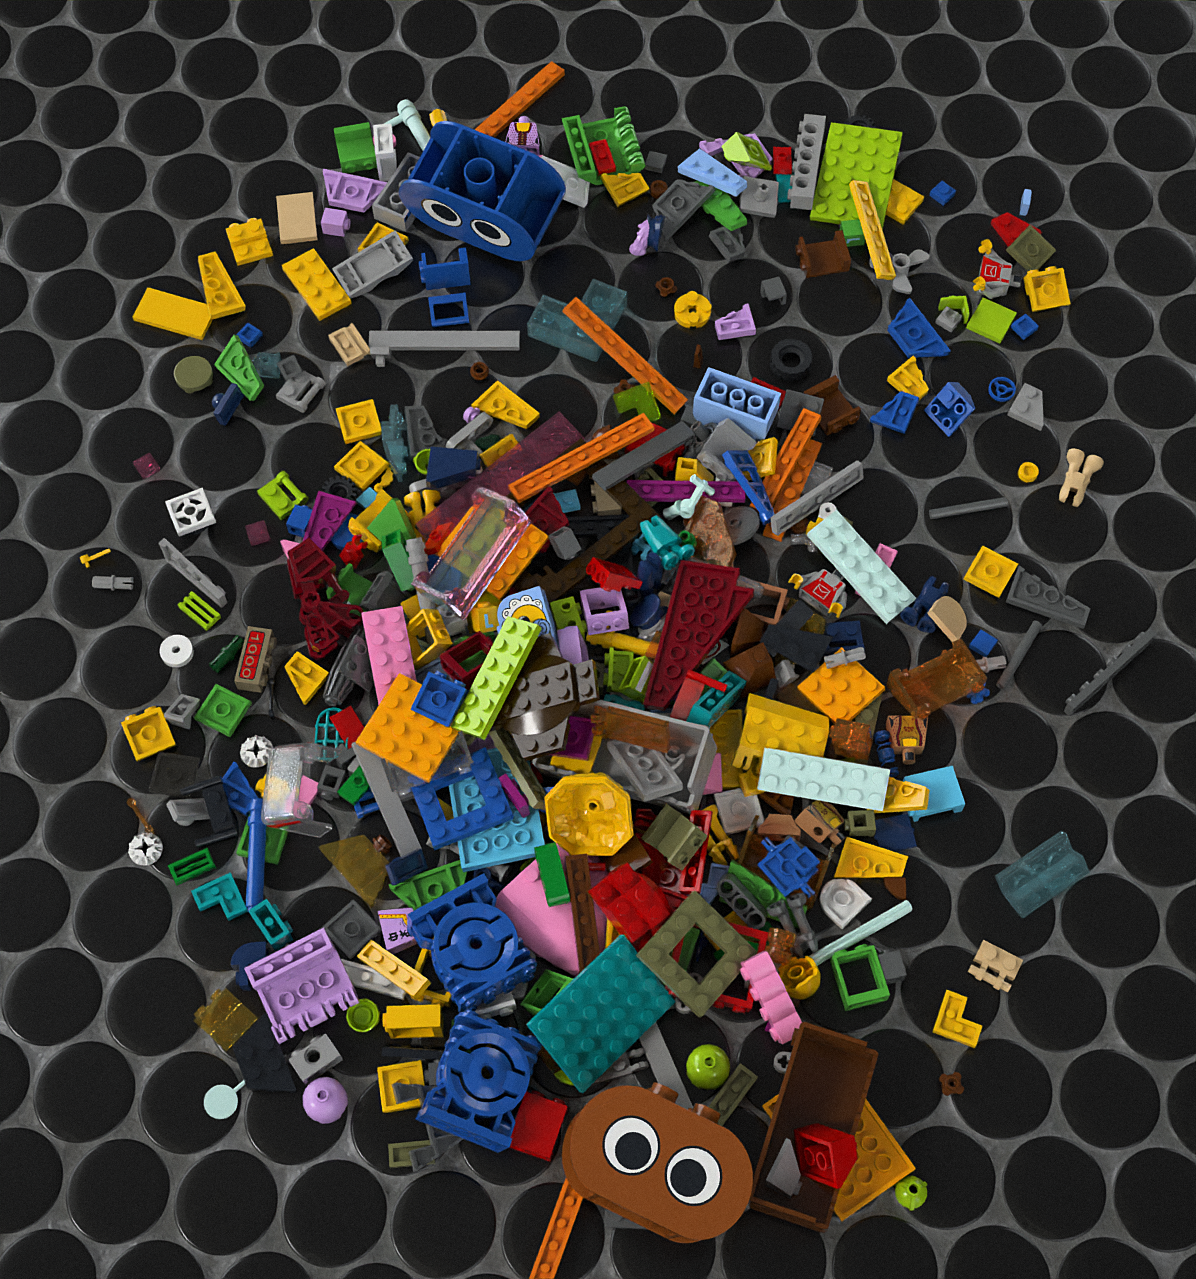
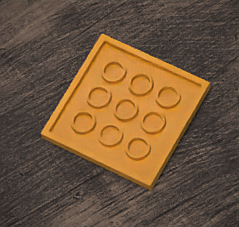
M483 491L441 545L439 553L435 554L501 601L546 543L549 536Z
M399 673L358 737L356 744L429 783L460 731L453 729L451 726L448 728L410 710L422 684Z

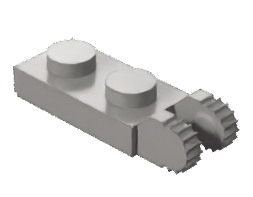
M639 1048L627 1053L624 1052L591 1086L629 1076L633 1072L648 1068L649 1065L646 1061L632 1066L629 1063V1059L645 1054L644 1049Z

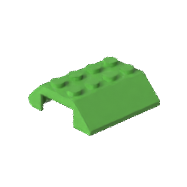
M627 107L614 108V118L582 124L579 115L562 118L578 178L594 185L604 184L600 178L601 175L598 176L589 150L590 142L606 139L616 166V172L608 173L607 175L639 173L645 167L642 153L637 152L640 150L634 126L629 124L631 117Z

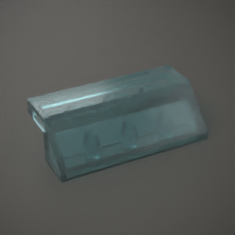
M1061 830L995 875L1002 894L1017 913L1024 918L1088 874L1089 869L1084 856L1072 849L1067 833Z

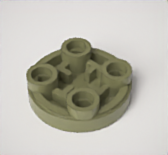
M189 356L182 359L176 365L174 378L178 386L184 389L186 393H193L213 383V370L205 358Z

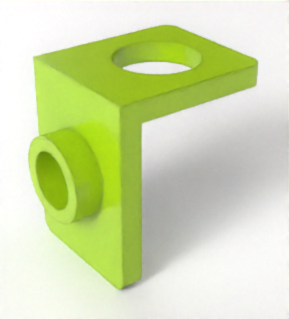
M949 296L940 299L938 307L940 311L944 310L946 306L952 310L961 309L963 323L967 324L969 308L966 296Z

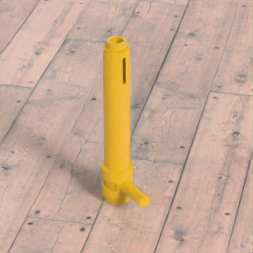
M615 631L589 635L587 632L586 641L590 642L591 645L596 646L599 644L602 645V648L606 649L614 647V649L634 652L636 655L646 656L654 660L659 645L658 643Z

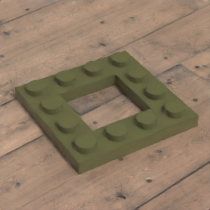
M692 891L636 956L698 1017H702L740 973L742 968L741 962L754 956L757 951L696 891ZM694 924L725 952L699 984L669 955Z

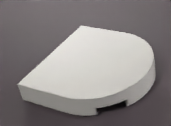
M849 879L830 880L824 885L820 894V906L823 912L841 929L872 900L855 882Z

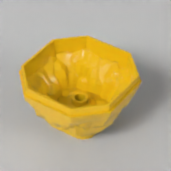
M581 773L564 776L544 797L549 837L570 855L613 856L634 836L630 795L623 789V786L605 773Z

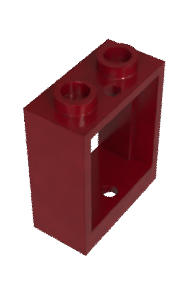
M481 631L439 655L442 669L453 680L456 679L466 684L465 689L470 690L483 663L469 672H466L459 663L481 650L488 655L493 645L492 639L489 636L486 637Z

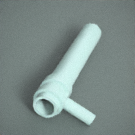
M402 100L397 105L399 115L384 124H391L393 127L403 121L411 130L422 151H424L431 137L422 123L421 116L414 104L409 100Z

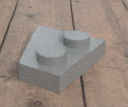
M1024 383L1007 415L1041 431L1044 425L1042 391Z

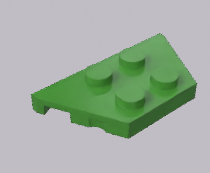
M458 860L417 874L398 885L389 884V887L398 898L409 908H413L414 911L465 884L467 872L462 871L461 861Z

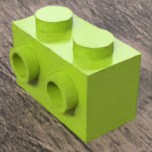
M573 596L550 602V610L556 630L564 629L568 626H577L585 640L587 626L585 620L581 621L579 615L582 612L579 602L575 603Z

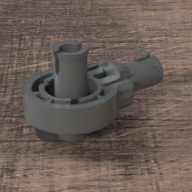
M700 421L694 422L690 429L695 435L691 439V443L687 445L688 451L682 458L697 459L696 457L711 436V433L715 430L717 424L707 423L702 425Z

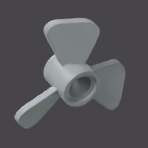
M920 249L913 251L909 256L902 253L893 256L889 252L896 274L892 287L897 292L910 294L912 287L907 278L909 267L928 261L930 255ZM870 258V267L874 268L872 259Z

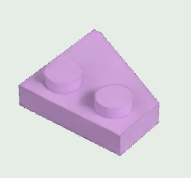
M749 304L743 305V309L740 311H732L726 317L715 321V329L719 340L756 335V328Z

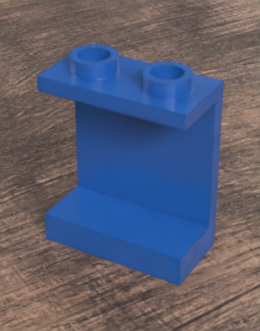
M458 248L460 261L432 265L426 264L425 253H421L422 261H419L421 282L426 283V290L471 285L466 248Z

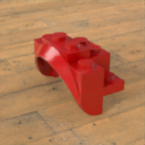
M628 862L612 870L588 891L618 933L625 935L637 952L645 946L672 915L670 904L662 890L647 876L633 870Z

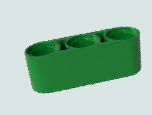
M556 843L534 847L548 907L570 903L569 891Z

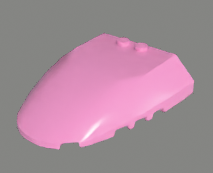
M556 843L568 887L567 875L565 874V856L570 854ZM587 856L588 863H602L598 856ZM535 859L500 891L496 897L495 907L510 918L517 931V936L523 939L525 947L534 952L539 958L541 957L550 962L554 967L560 968L571 976L576 977L579 974L571 904L566 903L548 907ZM606 868L605 871H589L591 888L608 874ZM593 899L599 951L601 953L605 949L607 917Z

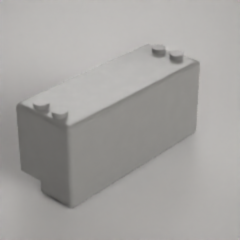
M604 700L582 705L577 713L573 712L571 716L596 719V724L602 726L608 735L607 740L602 739L592 768L593 772L609 775L611 779L623 786V789L629 793L630 798L643 802L607 749V742L642 731L647 732L654 744L660 741L671 740V744L681 748L680 754H685L684 768L677 774L683 783V790L645 801V803L664 807L667 803L677 811L691 814V811L698 810L717 751V745L709 727ZM551 755L535 758L532 761L536 769L545 776L561 780L564 776L577 774L574 771H566L551 766L550 762L553 757Z

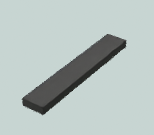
M681 421L595 472L592 478L606 491L693 439L695 433Z

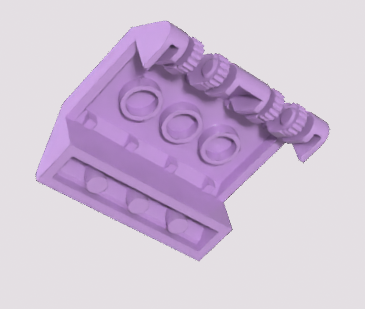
M324 928L244 968L252 987L257 990L273 1025L271 1029L279 1044L288 1040L287 1032L291 1038L296 1036L294 1025L299 1024V1027L304 1032L308 1030L306 1022L312 1028L328 1019L326 1012L329 1013L330 1017L335 1016L333 1005L338 1003L344 1011L348 1009L347 1001L350 1007L360 1003L344 964Z

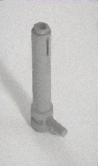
M422 537L406 540L407 545H405L406 552L408 551L409 553L408 563L412 567L420 611L422 609H436L427 561L429 560L424 551V548H426L425 542L422 541ZM427 625L424 630L427 644L431 646L434 643V639Z

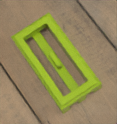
M191 591L189 593L190 596L185 597L184 601L178 604V607L208 631L221 616ZM192 600L196 601L200 606H202L206 611H208L212 616H214V618H211L207 613H205L201 608H199L195 603H193ZM186 606H191L195 611H197L201 616H203L207 621H209V623L206 624Z

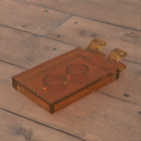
M601 706L594 707L595 713L599 715L591 714V722L601 727H592V734L594 736L608 734L610 739L664 753L669 752L671 747L669 721L608 706L607 709Z

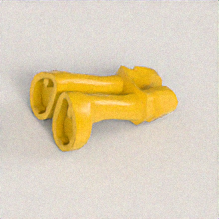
M713 804L703 809L713 812L710 828L719 840L716 844L709 834L708 855L713 858L712 861L716 864L727 865L725 858L721 854L725 850L730 858L735 861L739 858L738 850L718 821V808Z

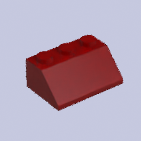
M818 1123L794 1129L800 1174L833 1188H841L858 1159L856 1151L857 1142L854 1135Z

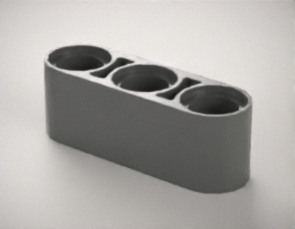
M730 873L722 875L717 884L718 894L750 928L761 929L765 925L768 916L765 907L735 875ZM729 882L733 888L726 889L722 883ZM744 898L748 904L741 905L737 899ZM752 914H759L762 920H754Z

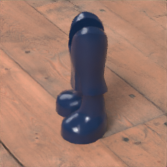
M931 576L925 582L920 595L915 599L913 607L907 606L900 613L902 620L909 626L914 627L922 610H926L917 628L927 633L934 632L937 628V624L927 613L934 602L946 596L949 590L947 582H943L939 589L935 588L934 584L937 578Z

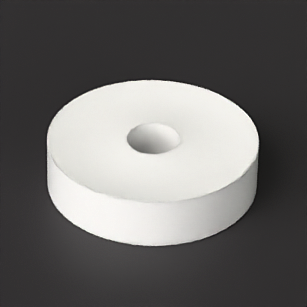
M172 635L166 638L160 646V656L164 663L170 667H182L189 663L193 657V646L185 636ZM176 649H180L178 653H173Z

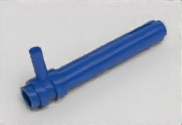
M262 798L252 799L251 804L248 805V813H250L247 823L249 826L246 908L248 912L263 901L266 827H268L266 825H269V820H290L291 812L269 811L267 800Z

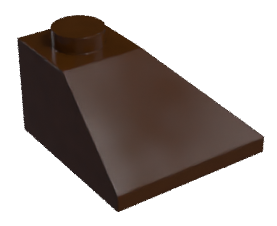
M747 609L741 611L731 645L730 659L758 645V642L765 633V623Z
M764 643L758 644L722 663L727 671H731L746 680V684L739 697L740 700L749 696L750 693L753 694L767 687L770 679H776L773 661Z

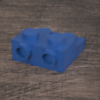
M437 670L435 674L428 671L410 710L450 728L469 690L465 689L466 684L456 679L454 682L446 680L447 675Z

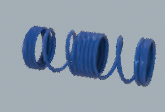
M878 731L873 735L875 743L880 745L879 747L891 744V742L883 744L876 742L889 739V731ZM877 748L878 758L882 765L896 760L894 759L893 748H884L880 751ZM897 767L890 768V773L894 774H889V777H896L899 774Z

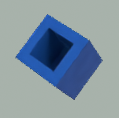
M295 504L286 523L290 534L304 538L312 513L310 507Z

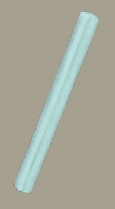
M905 900L809 955V957L818 966L830 959L835 952L851 947L910 913L913 908L909 901Z

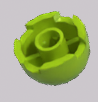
M705 1044L695 1048L688 1056L686 1064L687 1076L691 1083L699 1089L716 1090L721 1087L728 1079L731 1069L730 1061L725 1051L712 1044Z

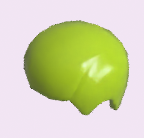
M366 998L359 999L360 1003L348 1007L346 1019L349 1026L355 1031L368 1032L378 1024L380 1012L378 1006L372 1000Z

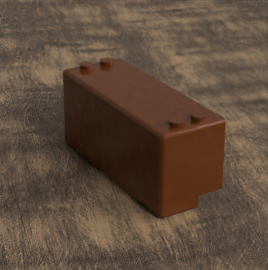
M802 1022L799 1029H794L792 1035V1053L755 1171L748 1206L751 1209L825 1233L829 1228L840 1188L836 1189L801 1175L799 1181L803 1184L797 1196L793 1194L791 1199L766 1187V1179L786 1138L791 1140L798 1164L794 1129L818 1123L854 1135L855 1137L878 1058V1052L867 1048L866 1041Z

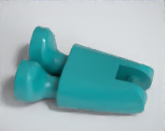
M658 515L651 518L652 523L648 520L640 523L641 531L652 551L661 556V564L664 569L671 570L676 567L677 563L680 564V560L687 561L694 554L695 549L692 545L679 546L682 539Z

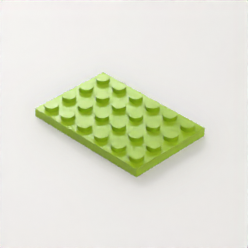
M831 122L810 220L841 224V221L858 220L859 216L849 186L852 180L868 182L883 230L903 132Z

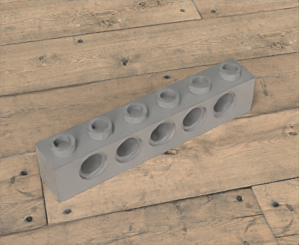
M804 114V120L800 121L799 132L802 133L797 136L799 148H795L794 159H797V162L793 161L792 172L795 175H791L790 186L793 187L788 190L787 200H791L790 208L812 210L826 116Z

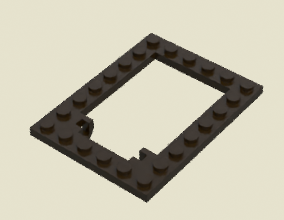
M580 438L552 461L586 444V442ZM601 459L583 470L592 478L595 472L608 464ZM623 480L605 492L629 515L627 519L557 574L547 565L543 567V574L541 576L538 573L531 576L525 569L512 587L517 592H522L540 586L545 590L550 607V602L561 599L589 576L586 573V567L592 557L606 561L610 560L642 534L641 522L648 520L652 523L651 518L656 515L660 517V515ZM545 490L519 504L510 492L500 502L518 514L538 499Z

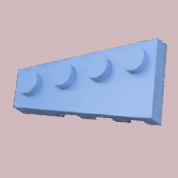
M700 148L678 166V173L707 185H712L736 197L747 188V181Z

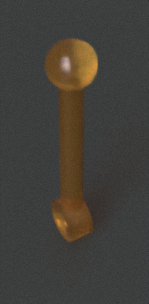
M129 798L127 800L128 806L132 807L145 827V832L151 833L153 827L148 825L140 813L135 799Z

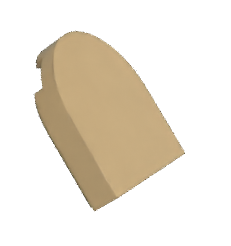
M943 596L939 598L927 613L953 643L960 639L966 629V615L960 604L951 597Z

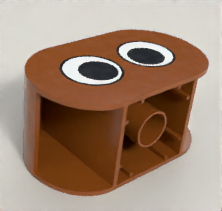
M653 1083L652 1087L647 1088V1090L638 1086H618L596 1095L575 1115L567 1128L563 1140V1170L575 1192L583 1198L677 1243H693L716 1237L727 1231L737 1222L751 1196L753 1172L749 1156L743 1144L731 1131L717 1124L721 1116L720 1113L699 1103H695L693 1108H688L687 1110L675 1104L679 1095L677 1092L659 1083Z

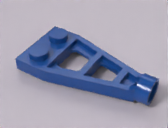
M727 450L722 454L726 467L732 472L759 511V518L762 524L770 523V517L775 515L750 454L747 450ZM742 471H748L753 482H749Z

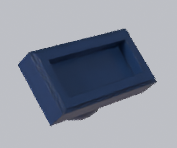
M231 383L226 393H217L213 396L212 406L215 409L213 414L221 425H227L244 397L237 384Z
M416 849L404 856L397 857L391 863L385 865L392 885H398L428 869L422 849Z

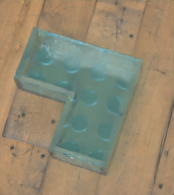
M593 279L581 301L614 330L627 306V291ZM543 295L527 323L528 336L597 362L603 349L562 312L568 304Z

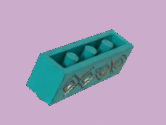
M728 671L719 680L727 684L725 693L711 687L693 705L686 722L701 724L710 728L739 699L746 680Z

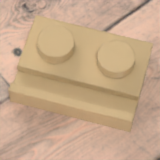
M353 323L347 328L343 327L328 335L347 366L363 359L367 354L370 355V348Z

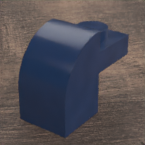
M266 941L244 944L232 956L231 967L234 971H238L236 972V984L240 986L242 991H251V982L244 968L269 956V947Z

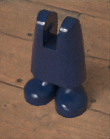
M654 552L649 553L645 561L639 562L637 577L643 582L639 589L641 599L654 594V589L659 590L663 586L664 577L661 559Z

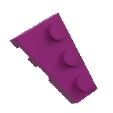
M318 491L303 541L310 538L323 551L357 502Z

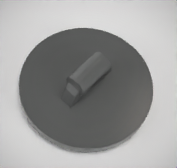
M747 506L734 507L723 512L715 520L712 534L715 540L722 545H737L745 542L756 533L760 525V518L753 508Z

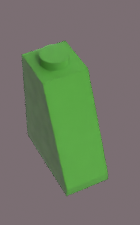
M392 498L367 527L381 542L382 536L399 529L405 541L417 538L404 507L398 498Z

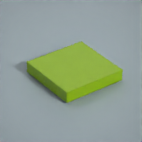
M983 297L968 322L966 329L1000 344L1014 321L1017 312Z

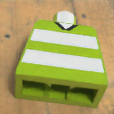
M646 656L632 659L618 688L620 693L632 700L639 701L642 705L653 668L652 662Z

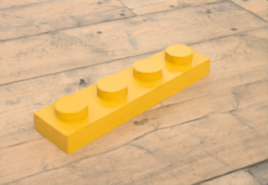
M372 940L357 955L363 963L416 1000L431 984L426 977Z

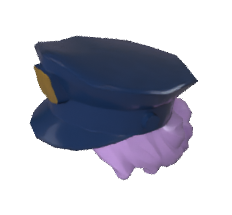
M647 213V220L638 225L640 228L639 232H637L638 236L634 243L630 245L629 250L633 255L643 256L646 253L647 246L653 247L656 252L658 251L665 216L659 215L651 218Z

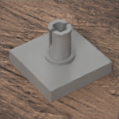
M743 176V179L747 181V188L740 194L739 210L742 213L775 218L779 182Z

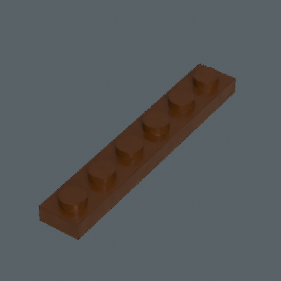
M587 854L565 856L579 973L600 954L593 898L588 893L591 889Z

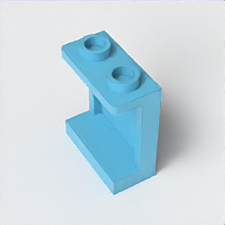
M953 766L906 776L903 779V782L907 781L922 785L930 790L927 810L907 811L908 815L912 816L914 822L918 821L920 817L953 810L954 813L961 812L965 806Z

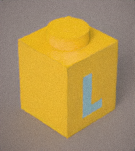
M489 601L478 602L477 606L471 607L473 631H481L482 633L497 631L499 622L496 605L490 604Z

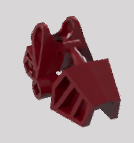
M307 538L288 551L289 559H287V566L294 599L300 598L301 600L299 620L303 625H306L304 636L310 657L317 661L324 659L337 649L339 644L336 641L340 639L337 633L348 638L354 631L355 626L358 624L362 625V615L360 617L349 612L351 610H358L360 613L364 611L358 605L346 604L349 600V592L343 590L338 584L339 581L335 577L336 564L310 538ZM328 584L336 594L327 602L320 601L318 592Z

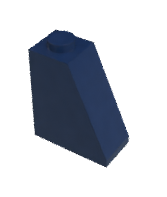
M431 447L426 477L427 490H435L475 478L477 470H481V459L478 458V451Z

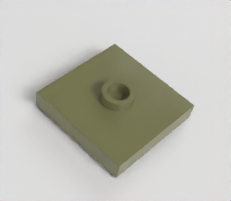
M1029 225L1006 251L1028 272L1039 269L1056 249Z

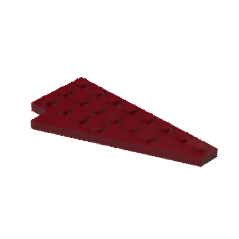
M680 560L643 703L644 708L666 710L679 693L688 670H697L752 599L755 593L753 588L737 586L740 568Z

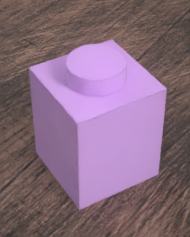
M325 208L321 220L323 234L344 237L346 230L350 228V219H348L347 211Z

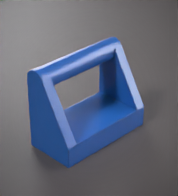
M466 293L428 297L432 328L469 323ZM463 302L465 316L435 320L433 306Z

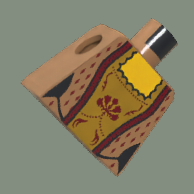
M888 716L886 729L890 733V746L893 748L894 754H902L904 764H914L915 754H922L925 746L928 716Z
M816 800L806 807L794 820L801 829L818 843L829 838L838 846L846 838L838 830L844 823V819L831 802Z

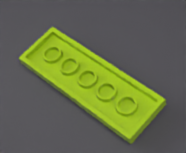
M507 616L451 725L453 729L483 740L486 739L542 629L538 624Z

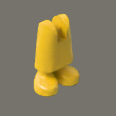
M424 490L422 492L425 512H423L421 507V495L419 492H412L404 497V504L413 509L409 514L411 515L410 521L417 538L422 537L423 542L426 540L425 535H430L440 525V509L435 507L434 504L439 502L441 495L436 490Z

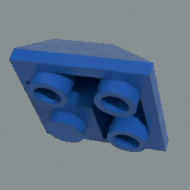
M948 382L924 411L950 437L975 410L971 395L958 382Z

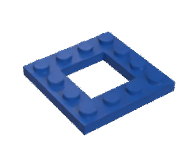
M486 747L441 764L429 783L416 776L408 778L434 850L514 819ZM475 776L486 806L446 821L435 791Z

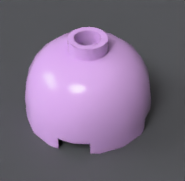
M320 1077L311 1081L303 1094V1107L307 1115L314 1121L322 1124L338 1120L348 1105V1095L343 1085L336 1079L329 1077Z

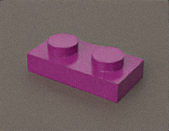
M507 774L500 776L499 781L502 789L522 818L530 815L529 800L525 794L521 795L518 790L520 788L514 779L510 780Z

